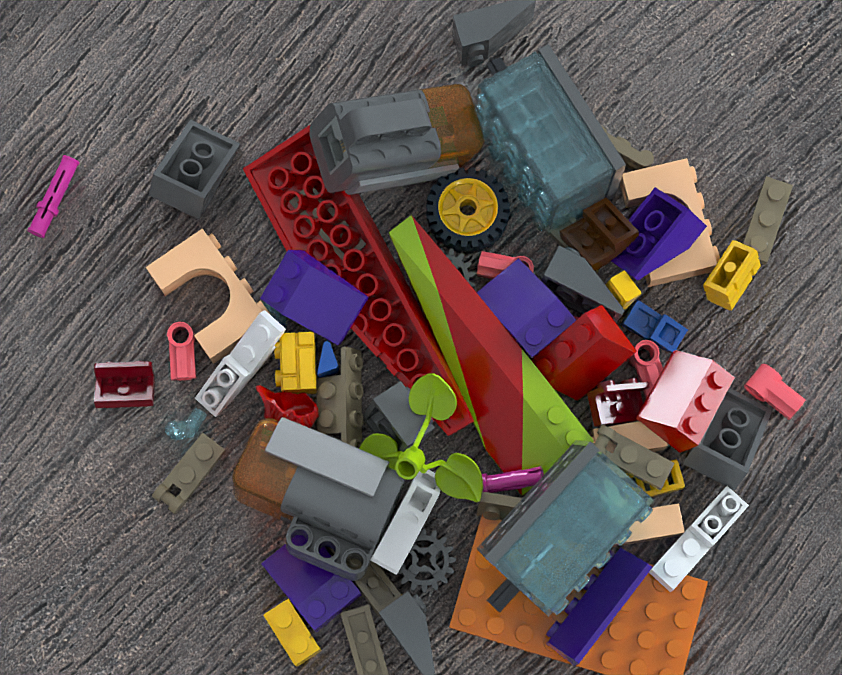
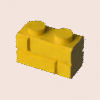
M732 240L703 284L707 300L732 311L751 282L752 276L757 273L761 266L758 259V251L736 240Z
M314 332L283 333L279 339L280 342L274 345L276 347L274 350L275 359H280L281 369L275 370L276 387H281L282 392L316 394L317 372Z
M289 599L263 615L296 667L322 651Z

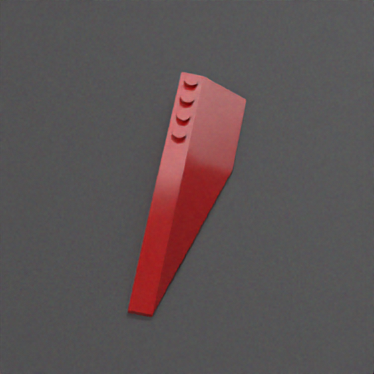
M310 125L244 167L243 170L286 251H305L369 297L351 326V329L376 357H379L387 366L386 368L405 387L411 389L420 377L434 373L439 375L452 388L457 399V406L453 415L446 420H436L432 417L448 436L473 423V417L439 345L359 193L349 195L345 191L330 193L326 190L310 139ZM313 187L319 192L318 195L314 194ZM304 189L306 196L299 192H301ZM295 196L299 199L296 209L289 202ZM331 206L335 210L334 216L327 211ZM315 208H317L318 218H315L313 216V210ZM305 210L308 215H301L300 213ZM309 219L312 223V226L306 220ZM345 221L349 226L342 225L340 223ZM321 229L328 235L332 244L339 247L344 253L343 260L334 252L332 244L324 241L319 235ZM360 238L366 243L361 250L353 249L359 244Z

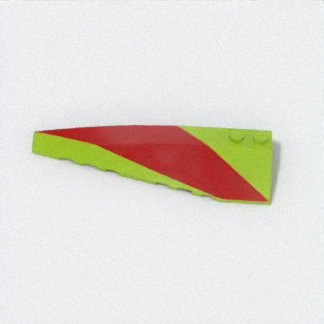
M412 215L389 232V236L403 267H405L414 292H416L422 305V310L430 323L439 348L473 417V424L481 437V442L500 470L505 473L541 466L545 474L575 440L594 442L527 354ZM533 486L516 490L522 496Z

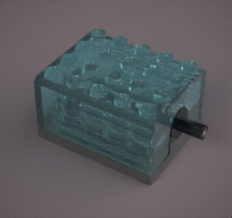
M547 44L538 49V54L533 52L528 57H524L519 62L508 67L501 57L491 60V63L486 66L492 77L485 79L478 85L477 103L475 105L476 114L474 115L476 123L473 125L479 137L484 138L486 136L491 145L488 147L492 158L495 161L501 160L505 166V169L502 171L510 185L513 183L517 185L520 190L517 196L521 204L525 208L530 206L535 215L532 216V220L539 231L545 230L547 235H550L552 231L562 228L573 219L581 218L583 210L604 198H607L609 201L614 199L626 164L550 45Z
M575 440L476 548L506 577L505 581L487 599L497 611L501 612L517 593L521 591L548 617L552 612L558 615L568 605L569 601L566 597L571 591L575 589L579 592L589 582L590 578L587 574L595 566L600 569L610 559L611 555L608 551L616 543L621 546L631 536L632 532L629 528L635 521L642 523L652 513L653 509L650 505L654 500L604 453L598 452L599 449L591 441Z

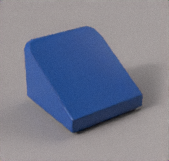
M328 341L323 343L317 372L318 378L339 373L337 360Z

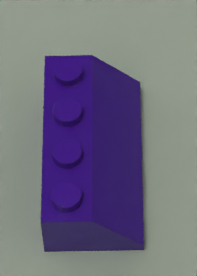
M622 548L616 553L610 550L600 563L604 569L598 577L592 574L582 588L586 590L585 594L580 600L574 597L564 610L568 614L562 623L556 620L546 633L550 638L546 644L573 666L581 662L653 568L645 561Z

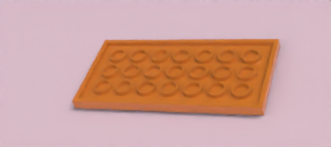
M482 514L449 628L572 665L546 644L550 639L546 633L556 620L559 623L565 620L568 614L564 610L574 597L580 600L585 594L586 590L582 588L592 574L598 577L604 569L600 563L609 552L531 529L506 556L515 566L513 570L517 574L521 572L548 541L553 547L523 578L525 581L519 583L527 591L528 597L520 590L507 606L499 612L487 599L507 577L493 566L476 548L502 520H489L484 518ZM648 573L588 653L576 666L603 675H683L708 581L686 575L675 589L669 592Z

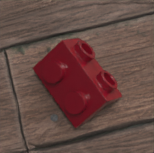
M134 361L94 364L96 377L95 408L154 406L155 375L152 362Z
M636 378L621 381L617 385H615L614 380L598 383L597 389L587 393L594 427H598L601 425L638 422L639 420L636 419V416L643 406L640 391L650 387L648 382L638 383Z

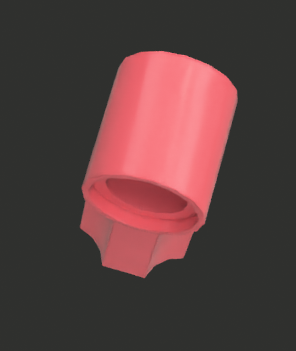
M482 251L479 258L477 276L494 279L518 258L533 273L534 265L525 256L510 257Z
M185 322L173 323L167 332L171 380L185 381L196 379L195 334L192 328ZM179 330L189 332V337L184 343L174 341V335Z
M642 340L634 346L637 352L629 358V361L635 367L640 382L649 383L650 388L643 390L647 399L663 367L659 359L658 346L653 341ZM638 349H646L650 353V361H642L638 356Z
M764 363L760 365L744 385L747 392L761 402L766 401L788 420L794 416L806 401L782 381L781 375L775 369Z

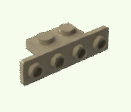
M341 347V375L317 378V407L319 412L317 431L328 436L341 435L342 442L359 449L362 444V425L364 422L361 374L363 359L360 350L351 347Z

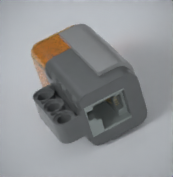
M450 84L329 103L310 125L311 143L326 190L330 193L345 191L351 195L436 180L441 176L447 177V174L455 173L474 157L484 145L483 131L468 88L462 84Z
M282 417L280 421L265 418L255 425L233 471L232 484L233 494L237 501L281 521L290 523L286 534V549L289 554L345 579L355 581L361 579L367 572L371 558L398 504L405 479L401 478L396 470L389 468L388 461ZM296 535H302L308 542L303 546H296L291 542V539ZM323 547H330L334 550L335 554L331 558H323L318 551ZM355 558L361 561L362 567L358 570H352L348 568L346 562L349 559Z

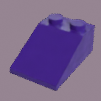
M655 187L628 220L639 231V236L611 262L623 271L625 270L638 281L688 250L707 225L690 209Z
M303 250L287 251L260 299L282 315L336 345H341L369 298Z
M519 258L477 292L530 360L576 321L557 296Z
M296 535L291 539V542L296 546H303L308 542L302 535ZM286 544L261 563L315 632H318L362 596L351 580L292 556L287 551ZM324 547L318 551L323 558L332 557Z

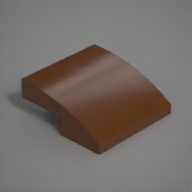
M607 198L584 209L582 219L560 230V238L568 247L578 251L580 256L586 259L594 271L617 257L639 236V231Z

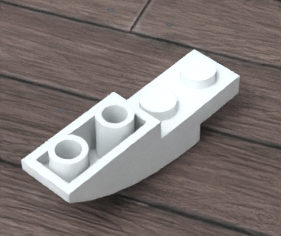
M265 310L260 312L230 355L222 359L195 399L212 415L217 417L269 358L276 348L274 345L286 329Z
M427 470L423 474L419 471L416 477L413 478L371 558V561L396 575L441 490L436 484L434 472Z
M726 486L685 530V533L664 553L649 573L669 592L673 591L749 505Z

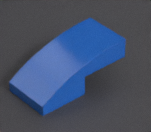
M639 300L633 302L620 324L644 340L653 341L659 348L671 354L677 349L688 329L666 314L660 315Z

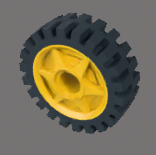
M462 167L455 173L447 174V177L441 176L437 183L432 186L427 198L426 217L429 229L439 243L442 242L444 247L448 249H454V252L461 253V251H466V254H470L473 251H484L486 247L490 248L496 240L498 241L501 238L509 220L510 204L507 192L504 191V186L501 182H497L495 176L492 174L490 176L487 175V171L482 169L476 171L474 167H469V170H464V167ZM469 205L475 209V213L464 215L460 209L463 206Z

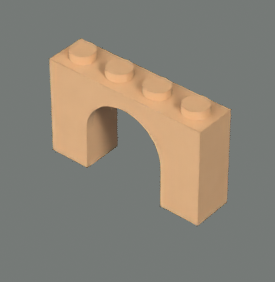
M687 158L623 173L619 183L626 208L641 205L656 187L690 209L707 225L688 250L645 276L648 287L711 273L720 260L716 245L712 246L710 240L712 235L709 219H704L702 209L705 208L701 192L697 193L694 184L697 182L696 171L693 166H689Z
M201 229L152 262L146 269L165 296L190 279L202 275L217 277L229 287L230 302L225 313L194 335L197 342L214 364L232 352L260 312L265 310L269 313L261 300L256 303L250 294L254 291L246 279H238L234 273L238 269L229 256L223 258L218 249L221 248V245L212 233L207 235Z
M640 421L608 426L620 435L653 452L663 451L668 446L667 442ZM599 428L593 429L591 432V437L594 440L592 443H595L599 436L597 434ZM609 441L605 449L613 453L617 445ZM601 460L611 470L610 473L615 476L617 467ZM596 476L594 477L595 483H600L602 494L598 495L600 511L606 512L608 523L603 524L606 541L611 540L612 547L681 536L685 533L679 503L648 509L637 508L628 504L620 496L616 485L607 477L602 481Z

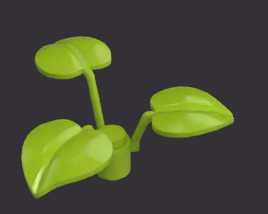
M434 373L426 374L415 382L409 393L411 410L416 414L426 415L414 444L404 452L398 451V445L393 438L376 433L368 436L362 442L359 449L388 461L389 468L396 470L401 478L407 480L415 478L419 471L424 474L427 470L440 466L436 470L435 480L442 492L457 499H467L478 503L483 493V478L478 465L470 457L460 453H453L449 456L447 462L440 459L425 465V455L418 448L431 421V417L436 420H446L453 415L457 406V399L452 388L439 375Z

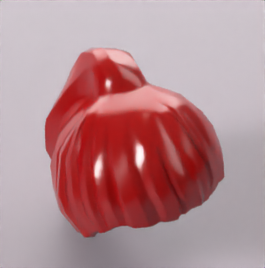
M261 385L256 386V390L264 403V419L271 432H274L282 417L308 428H311L319 417L316 403L305 392L299 394L291 392L274 393Z

